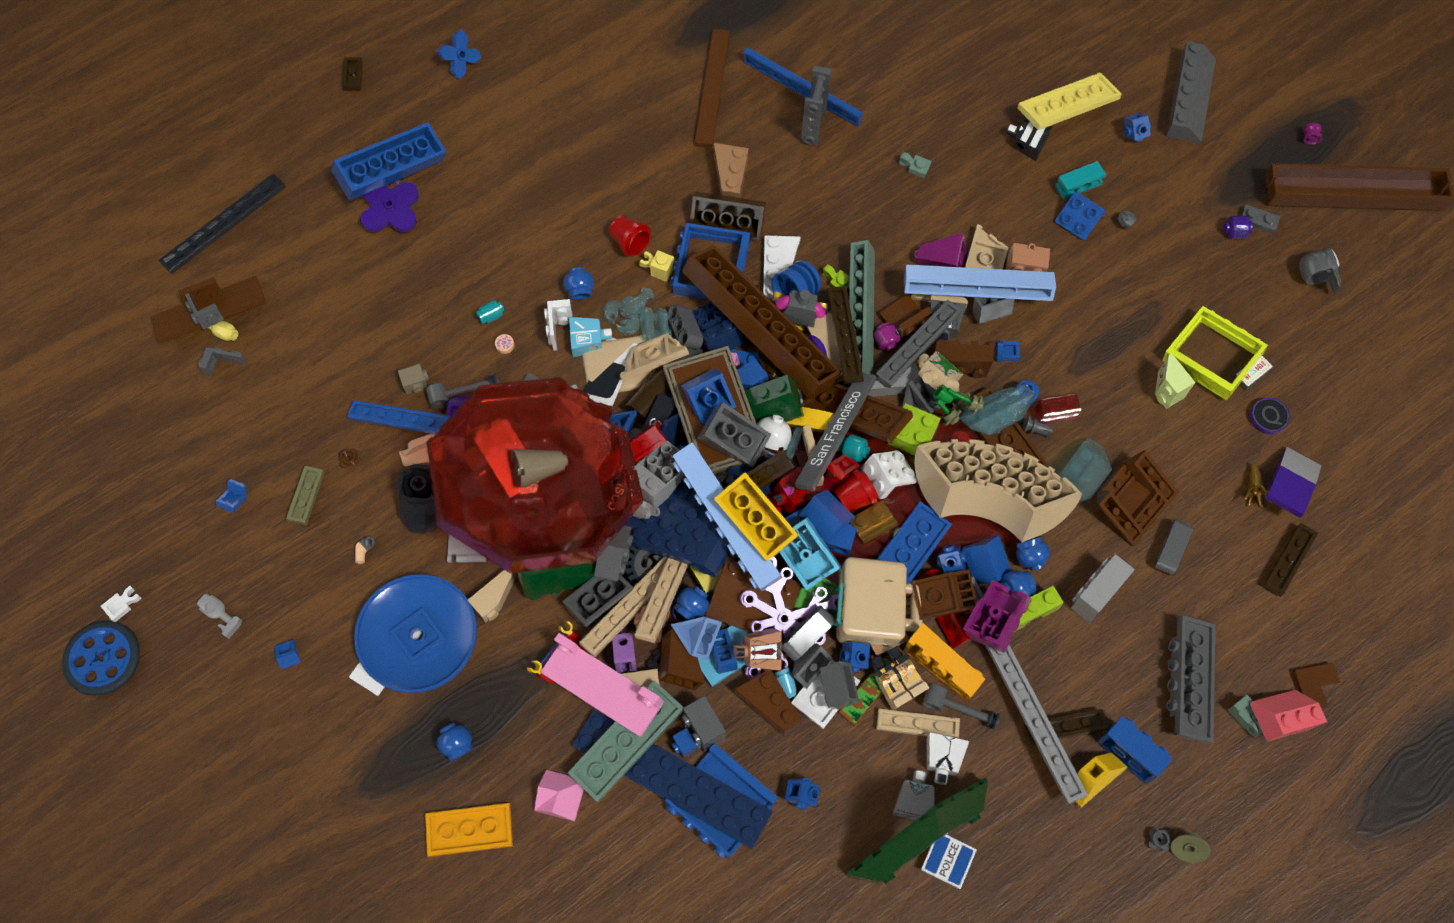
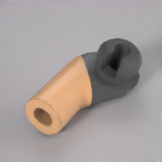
M364 537L356 544L355 563H365V553L375 544L373 537Z

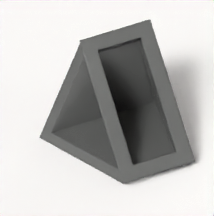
M920 376L908 383L902 408L906 403L932 414L941 407L936 404L938 400L934 397L936 390L925 383Z

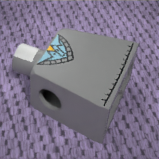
M914 771L913 781L905 780L903 782L892 815L916 820L934 806V786L925 784L927 773Z

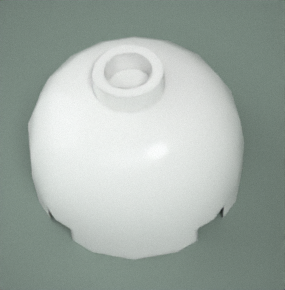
M778 415L762 418L757 425L771 433L765 447L773 450L784 447L783 450H787L792 435L791 428L784 421V418Z

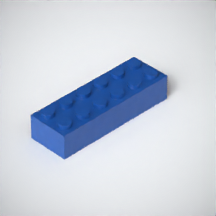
M429 122L334 160L331 171L350 201L443 162L446 150Z

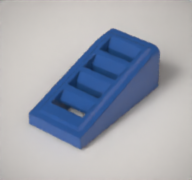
M727 628L719 630L716 639L725 637L726 640L714 642L712 647L719 674L738 669L737 659L734 657L733 645ZM725 645L728 646V647H724V648H719V649H717V647H721V646H725Z

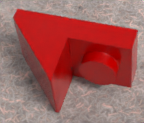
M842 455L830 462L827 467L829 472L826 476L840 486L860 465L847 456Z

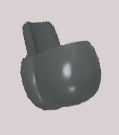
M1331 248L1309 252L1302 257L1299 263V272L1305 283L1315 285L1329 282L1334 294L1340 290L1339 261Z

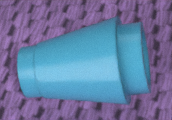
M790 668L774 673L788 698L797 696L795 680Z

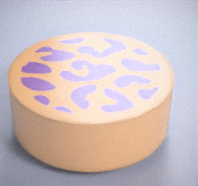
M507 334L498 336L495 340L497 351L502 354L510 353L514 349L513 338Z

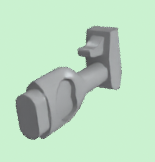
M206 593L197 602V606L200 607L199 610L209 618H220L227 623L226 626L218 625L226 638L229 639L240 627L242 620L237 616L231 617L227 614L223 602L214 595Z

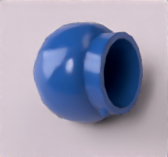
M582 267L570 269V273H567L564 277L563 285L569 295V299L580 300L592 296V290L594 289L593 276Z
M1041 536L1016 543L1018 547L1016 557L1021 566L1029 567L1030 571L1045 567L1044 563L1050 558V549L1047 543L1043 542Z
M1009 571L1002 577L1000 582L1009 588L1011 592L1020 591L1028 594L1029 597L1033 596L1036 592L1035 580L1028 571Z
M697 586L694 588L685 587L677 595V603L673 608L688 620L703 617L709 608V601L706 599L708 595Z
M452 723L440 730L441 735L437 738V747L442 755L448 757L449 761H453L474 749L471 744L472 735L465 726H456L455 723Z

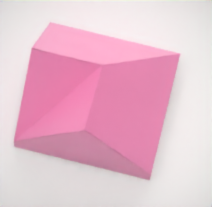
M546 770L538 786L534 811L575 822L584 789L571 776Z

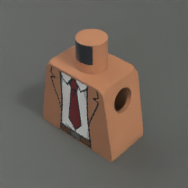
M770 628L744 635V645L734 646V657H744V663L749 667L781 670V631L776 628Z

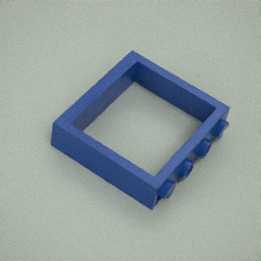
M686 223L685 230H682L680 235L682 245H678L677 256H679L678 261L675 260L674 271L676 273L675 276L671 277L670 287H673L674 295L710 300L697 286L681 284L682 271L685 267L690 239L697 238L740 245L736 267L744 274L750 244V233Z

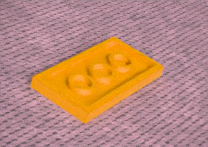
M510 803L425 813L428 857L513 847Z

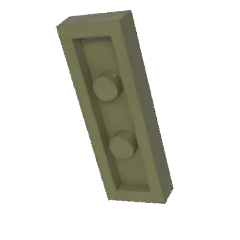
M304 466L286 517L288 522L307 525L325 474L323 469Z

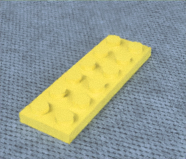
M1098 73L1020 102L1018 109L1040 130L1119 100L1122 93L1102 73Z

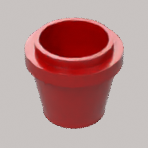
M624 215L617 217L609 228L610 235L618 243L621 251L627 256L631 257L640 254L650 242V227L643 222L634 221Z
M858 469L853 471L852 475L834 490L839 502L850 512L878 503L877 498L879 495L863 470L861 472Z

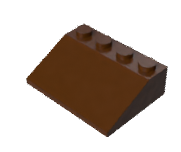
M728 556L717 575L705 617L754 633L750 628L752 621H761L772 616L754 606H744L740 602V595L745 590L753 591L757 599L776 609L773 594L767 590L761 591L759 587L755 589L749 580L752 577L749 571L744 572L738 564L740 560ZM788 579L781 590L784 606L790 611H793L797 601L801 582ZM751 595L746 597L747 603L752 601ZM782 615L781 621L785 622L787 620V616ZM759 623L754 624V630H758L760 628ZM774 626L764 628L763 630L773 628Z

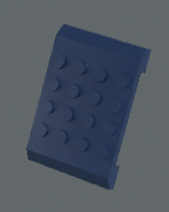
M678 484L668 499L658 506L660 509L659 516L651 515L649 519H639L626 515L621 525L632 527L630 535L634 537L631 547L634 546L697 567L698 572L717 577L731 552L727 547L729 544L726 537L722 539L716 530L719 527L716 521L711 522L705 512L708 510L704 504L700 506L694 497L697 494L695 489H689L688 486Z

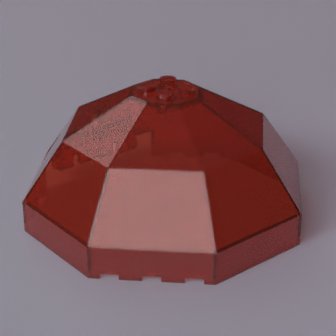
M560 377L480 385L475 390V393L457 409L452 418H448L439 428L436 435L426 442V456L437 527L510 574L595 563L644 502L637 469L633 470L635 460L628 432L610 422L611 408L601 402H595L589 398L590 395L578 388L574 389ZM514 449L561 451L563 454H566L568 465L565 466L564 471L525 488H520L517 486L514 478V462H511V452ZM620 476L619 483L614 486L613 481ZM529 511L537 514L535 517L528 516Z

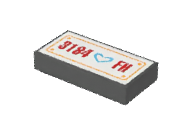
M1262 355L1240 385L1247 390L1272 370L1274 366ZM1243 368L1239 370L1236 374H1234V379L1239 375Z

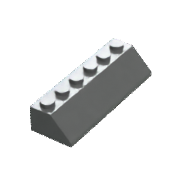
M1187 41L1183 49L1166 135L1167 137L1198 144L1202 143L1216 58L1204 44Z

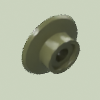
M1193 832L1184 833L1175 838L1171 843L1172 853L1178 859L1189 863L1202 862L1211 853L1208 843Z

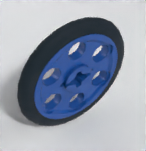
M96 622L79 630L71 638L63 654L62 668L68 684L76 691L91 696L105 695L124 686L133 676L139 663L140 648L138 640L128 627L118 622ZM114 634V642L111 644H106V637L108 635ZM94 639L93 647L85 648L86 641ZM120 649H126L125 657L118 659L117 652ZM100 654L103 655L104 660L102 662L99 661L98 656ZM84 657L86 660L85 664L82 667H76V661ZM111 668H117V675L109 678L108 671ZM91 672H96L97 678L93 682H88V675Z

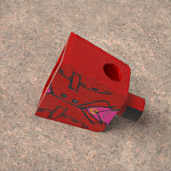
M801 467L791 472L776 485L774 489L775 495L770 498L775 508L782 505L788 513L795 512L806 507L813 496L819 494L817 489L810 491L796 488L795 482L802 472Z

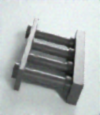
M815 65L812 72L810 98H805L801 142L809 145H818L821 117H825L827 112L832 71L830 68Z

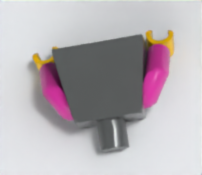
M792 290L788 296L774 291L772 302H775L776 307L795 324L814 328L816 317L823 318L828 313L829 304L817 302L818 297L811 294L808 290H802L801 292Z

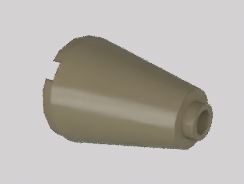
M514 449L511 452V462H514L513 474L516 484L520 488H525L564 471L565 466L568 465L567 456L561 451Z

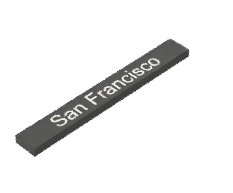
M863 373L864 382L851 384L796 480V488L810 491L816 489L877 380L875 375Z

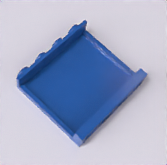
M715 743L709 749L708 754L696 766L699 770L770 810L778 801V797ZM668 798L665 800L666 805H668L666 809L673 816L678 814L683 819V825L689 830L694 828L699 833L698 838L705 844L710 842L715 847L714 852L722 859L725 856L730 859L741 846L740 842L680 809Z

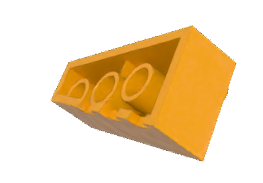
M924 623L909 639L903 651L967 702L985 680L983 674L978 669L969 665L964 658L959 656Z

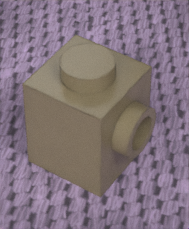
M420 364L398 370L406 394L418 393L428 387L426 382L429 380L426 369L422 370Z

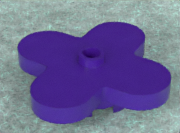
M403 182L392 190L387 186H383L364 194L365 200L370 207L363 212L361 222L367 231L378 232L386 226H392L399 232H409L416 226V216L410 209L419 198L417 187L414 184Z

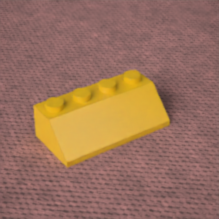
M746 472L714 498L766 561H769L798 537L796 531Z

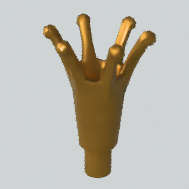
M1252 463L1250 464L1249 489L1243 498L1247 500L1249 497L1246 505L1250 506L1253 496L1256 495L1259 507L1262 508L1261 495L1264 494L1266 496L1267 491L1263 486L1258 464Z

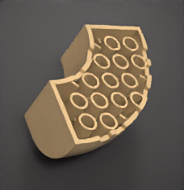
M951 439V442L941 443L940 441L925 443L918 445L916 449L915 472L918 484L925 499L940 518L951 515L983 517L1002 525L1011 531L1021 542L1040 536L1056 527L1074 510L1082 495L1067 478H1061L1054 472L1055 469L1051 466L1047 468L1038 463L1039 459L1026 453L1022 455L1014 452V448L996 444V446L984 444V441L980 440L958 442V439Z

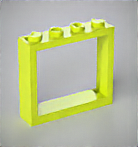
M1202 306L1166 350L1162 361L1165 362L1168 355L1172 353L1194 381L1223 399L1228 400L1262 357L1268 345L1262 342L1261 339L1249 334L1246 330L1232 324L1228 319L1217 315L1213 310L1211 311ZM1200 322L1254 354L1232 384L1178 351Z

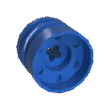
M803 260L796 261L788 268L776 273L771 282L773 292H779L785 296H788L792 290L800 292L808 290L811 294L816 295L821 288V279L817 270L809 262Z

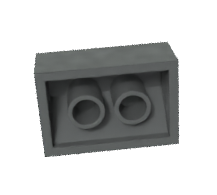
M621 575L618 582L594 576L567 597L563 603L574 619L581 626L587 627L629 593L633 587Z

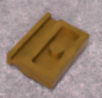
M883 500L855 515V519L850 522L854 528H857L856 534L860 537L863 544L898 525Z

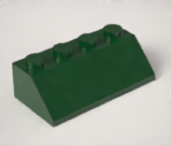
M789 375L744 390L756 424L762 418L773 417V415L783 417L785 422L804 416L796 381Z

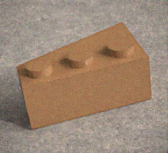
M714 143V159L721 195L741 198L748 164L749 148Z

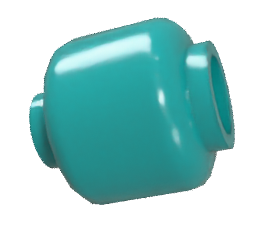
M849 435L842 440L840 451L842 455L855 462H860L863 458L868 457L870 447H868L866 439L856 435Z

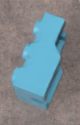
M806 517L792 526L798 537L784 548L780 554L791 570L797 575L805 589L808 590L823 578L840 569L841 566L828 549L824 540L819 536L809 518Z

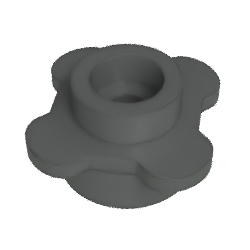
M1152 828L1149 831L1151 840L1148 843L1151 849L1158 848L1168 851L1170 848L1169 831Z

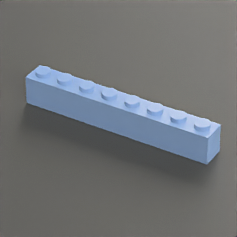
M906 265L904 275V293L1053 301L1056 290L1054 272Z
M693 442L674 454L675 462H673V465L679 473L683 471L686 478L683 480L688 488H694L697 492L694 497L700 506L702 504L706 506L708 510L705 513L710 521L715 520L719 527L716 530L721 538L726 537L729 544L727 547L733 555L737 553L741 559L738 561V564L744 572L748 570L752 577L749 580L754 588L757 589L759 587L761 591H764L782 579L772 561H766L714 500L724 489Z

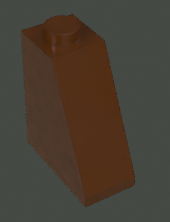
M671 629L662 636L659 681L696 690L705 683L698 658L689 654L674 629Z

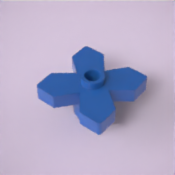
M457 30L452 35V45H442L437 50V54L442 60L451 62L450 72L458 79L466 73V62L475 64L481 59L477 49H467L468 36L463 30Z

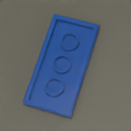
M920 501L877 560L903 563L907 569L906 584L909 585L949 530L952 523L943 517L940 518L935 511Z

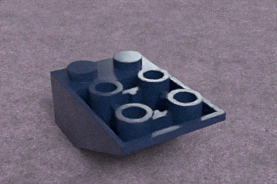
M713 302L692 311L702 333V347L706 352L726 346L731 351L745 344L742 331Z

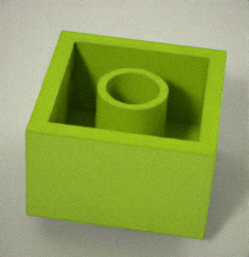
M905 403L903 408L911 410L913 418L894 441L888 443V445L915 456L918 445L932 441L941 418Z

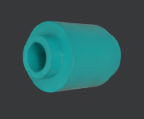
M492 300L479 307V310L475 312L483 325L502 317V312L505 310L500 301Z

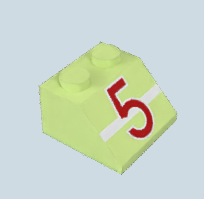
M1172 353L1168 355L1158 371L1155 390L1158 402L1164 405L1166 409L1184 399L1195 384V381Z

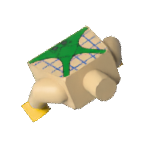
M938 351L930 358L929 355L922 354L915 362L916 366L920 369L918 375L935 390L943 384L955 392H959L958 381L963 376V373Z

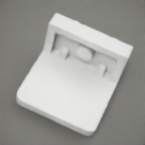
M900 451L872 454L860 468L872 482L879 495V499L886 498L896 486L915 484L918 481L914 471Z

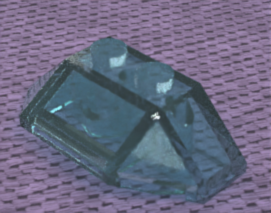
M1025 384L1019 385V387L999 390L983 398L984 405L980 412L977 411L975 414H972L973 412L966 408L960 420L972 430L992 435L1023 419L1036 394Z
M1088 437L1059 474L1061 478H1067L1082 493L1079 502L1090 500L1112 470L1105 448Z

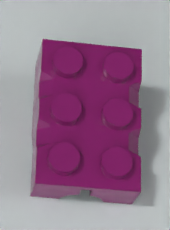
M992 580L984 597L975 605L963 630L968 638L1005 653L1013 632L1017 630L1020 624V618L1023 613H1026L1032 600L1028 594L1020 591L1011 592L1003 584Z

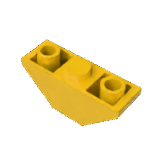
M1112 752L1094 757L1077 774L1088 795L1076 801V803L1082 808L1127 769V766Z

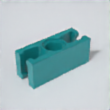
M1096 161L1059 176L1055 187L1064 200L1071 197L1075 191L1080 194L1102 185V179L1106 177V174L1099 162Z

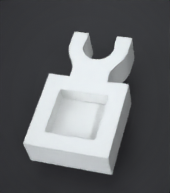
M129 586L126 588L122 596L116 593L101 605V608L112 621L116 622L131 610L129 607L131 603H136L142 599L137 593L130 597V594L135 591L133 587Z

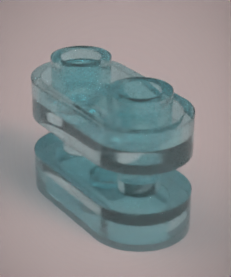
M643 307L640 315L643 342L665 333L671 336V329L668 328L669 313L666 312V309L657 308L655 313H653L651 308Z

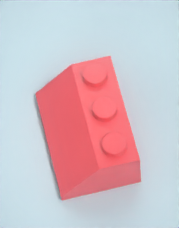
M1297 690L1250 702L1267 742L1307 731L1327 722L1319 702Z

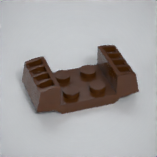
M970 570L950 572L910 582L913 585L920 615L919 620L925 621L960 612L963 615L970 614L977 604ZM916 585L919 587L921 605H920V601H919V596H918V592H917V587H916ZM912 593L906 594V618L910 619L911 613L910 597H912Z

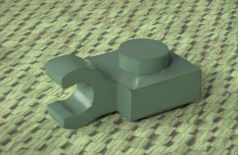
M903 152L899 164L909 167V173L925 179L932 161L915 155L913 159L911 155Z

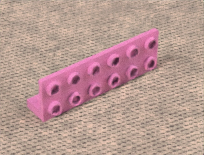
M558 633L554 640L559 646L541 673L631 732L642 737L664 701L644 686L640 687L580 649L573 641Z

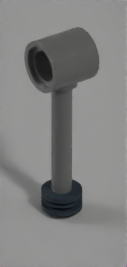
M494 374L493 377L488 376V380L446 390L445 385L442 383L432 384L426 389L430 407L433 409L446 407L449 402L448 397L488 387L491 388V391L493 388L499 389V380Z
M928 684L929 689L926 690L922 705L926 708L941 711L944 705L985 721L986 727L990 726L992 729H995L999 723L998 713L996 714L991 711L990 714L946 698L948 691L945 688L935 684Z

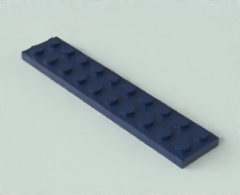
M593 710L572 746L586 754L615 721ZM652 744L624 775L665 800L668 798L680 809L752 850L773 813L769 808L655 744Z

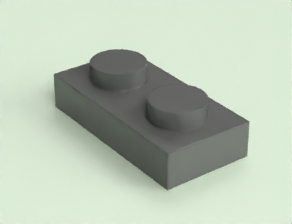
M1245 205L1241 215L1247 216L1252 221L1254 228L1271 234L1275 233L1280 220L1278 215L1249 205Z

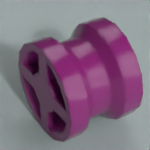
M1310 123L1304 126L1305 144L1314 145L1322 141V128L1320 124Z

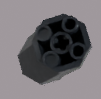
M413 464L409 467V470L403 471L399 476L397 489L399 491L400 519L411 533L427 534L435 530L441 521L440 478L429 465Z

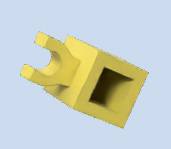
M645 251L644 258L649 260L644 261L641 259L640 266L650 267L651 276L668 282L674 270V257L661 251H657L653 257L651 253Z

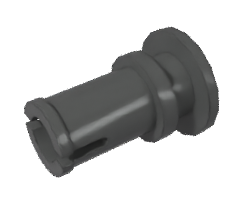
M1027 415L1022 429L1025 433L1028 430L1032 434L1035 432L1050 437L1051 433L1049 431L1052 432L1053 426L1037 422V419L1031 420V415Z

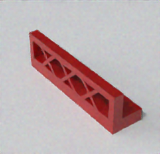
M658 420L595 463L592 469L603 484L667 441L659 429L661 424Z
M943 568L930 569L916 580L944 574ZM960 612L961 616L956 613L937 618L953 649L962 646L968 641H972L963 630L970 617L969 614L963 615Z

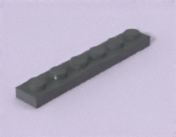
M947 299L876 373V378L890 388L957 319L962 310Z

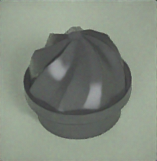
M1123 211L1119 214L1118 221L1121 227L1128 229L1137 220L1134 212Z

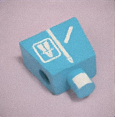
M569 317L573 357L582 356L586 352L593 351V349H589L592 346H597L594 350L601 349V340L612 339L611 328L600 329L599 319Z

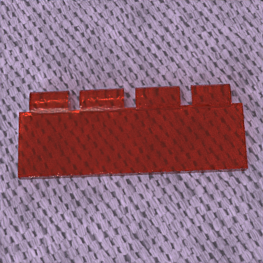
M897 486L886 498L880 500H883L897 521L898 525L893 528L894 530L906 519L902 513L908 516L916 506V503L912 501V496ZM890 529L865 544L855 534L852 548L863 556L868 554L874 558L882 548L878 542L885 545L894 531Z

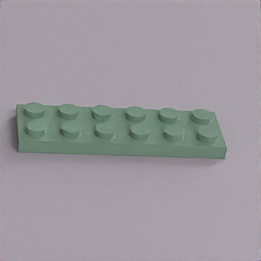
M655 680L647 689L658 695L664 703L642 737L615 722L568 772L598 803L683 712L684 707Z

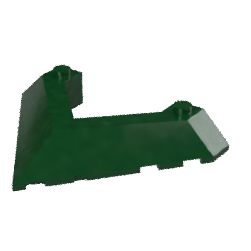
M986 777L980 780L979 783L976 782L930 808L925 814L883 844L877 853L873 852L861 861L857 867L849 870L847 876L879 884L883 881L887 884L896 877L894 873L936 841L967 822L972 825L981 818L979 814L984 811L988 784Z

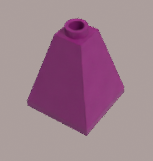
M959 233L920 245L919 250L915 251V261H918V265L964 268L967 257L964 234Z

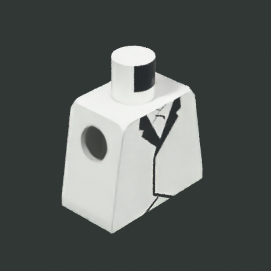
M929 733L927 736V770L936 772L934 783L947 785L948 775H957L969 741Z

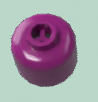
M884 323L876 328L874 339L879 349H887V352L895 350L898 347L897 344L901 341L896 327L889 323Z

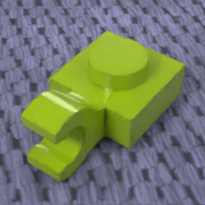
M827 264L823 269L822 275L830 280L829 286H846L848 291L850 289V276L842 270L836 273Z

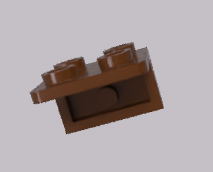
M905 295L880 312V316L886 323L896 327L901 340L913 335L932 316L933 311L929 307L921 310L909 295Z

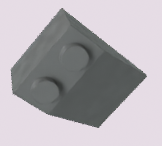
M722 402L715 406L697 439L713 450L752 468L768 442L771 433Z

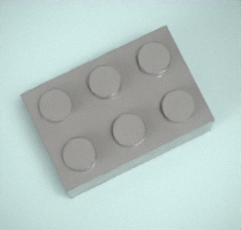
M1116 554L1112 559L1107 557L1072 599L1074 604L1071 609L1090 624L1135 569Z

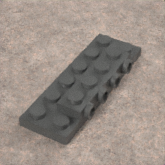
M1182 615L1177 620V636L1173 637L1168 645L1169 651H1171V660L1168 663L1171 679L1167 684V688L1170 691L1167 709L1170 711V717L1175 718L1174 736L1210 744L1214 743L1216 624Z

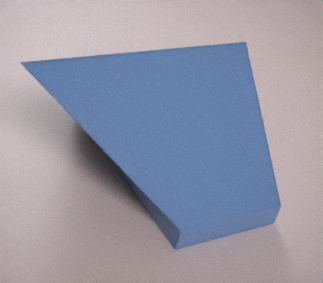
M700 617L671 624L691 656L708 660L722 622L708 617Z

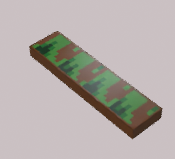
M886 655L883 658V661L886 665H888L891 663L889 657ZM874 670L857 690L859 703L842 708L839 711V714L853 726L859 722L882 694L876 679L872 676L875 673Z

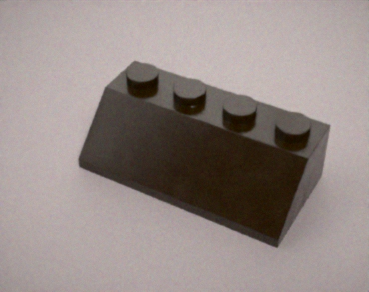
M695 192L692 200L690 223L749 232L750 241L760 242L766 202Z

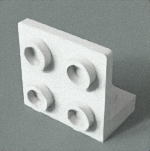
M570 299L547 301L548 308L544 309L545 319L547 320L546 333L549 345L553 346L554 351L557 350L555 325L569 324V317H573Z

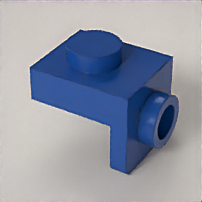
M229 479L227 481L228 489L216 500V506L234 513L247 500V487L241 482Z

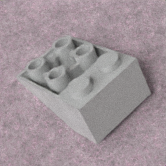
M668 440L657 447L625 474L626 489L640 500L656 507L660 506L685 477L683 471L679 473L673 465V462H675L673 455L680 450Z

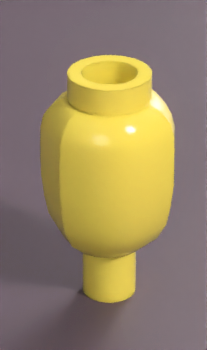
M221 321L208 327L213 335L222 340L234 341L238 337V331L228 322Z

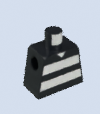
M1025 119L1020 128L1010 124L1006 134L1015 137L1012 146L1014 149L1036 161L1050 134L1052 126L1038 130L1028 119Z

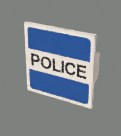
M946 835L931 845L921 870L961 889L977 849Z

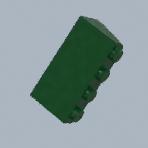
M592 537L515 557L516 569L525 597L530 598V600H537L543 595H555L562 590L579 588L594 577L598 557Z

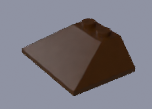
M1146 450L1121 463L1097 490V505L1127 542L1134 546L1179 492Z

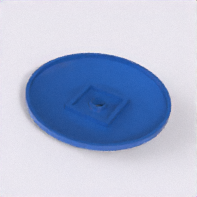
M421 574L395 579L378 589L365 603L355 627V649L365 671L380 685L402 693L427 692L451 681L468 663L477 639V622L474 610L461 590L442 578ZM416 631L423 632V637L420 640H413L412 638Z

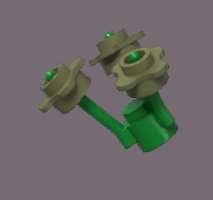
M943 384L934 393V397L938 399L936 404L945 412L942 415V418L945 420L944 426L948 424L953 425L960 419V409L964 410L967 407V409L973 412L972 414H975L977 411L980 412L984 405L981 395H973L969 399L970 393L955 392ZM952 401L954 406L948 410L944 403L949 404Z

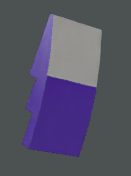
M1286 447L1273 472V478L1268 486L1269 490L1265 499L1301 518L1313 494L1321 465Z

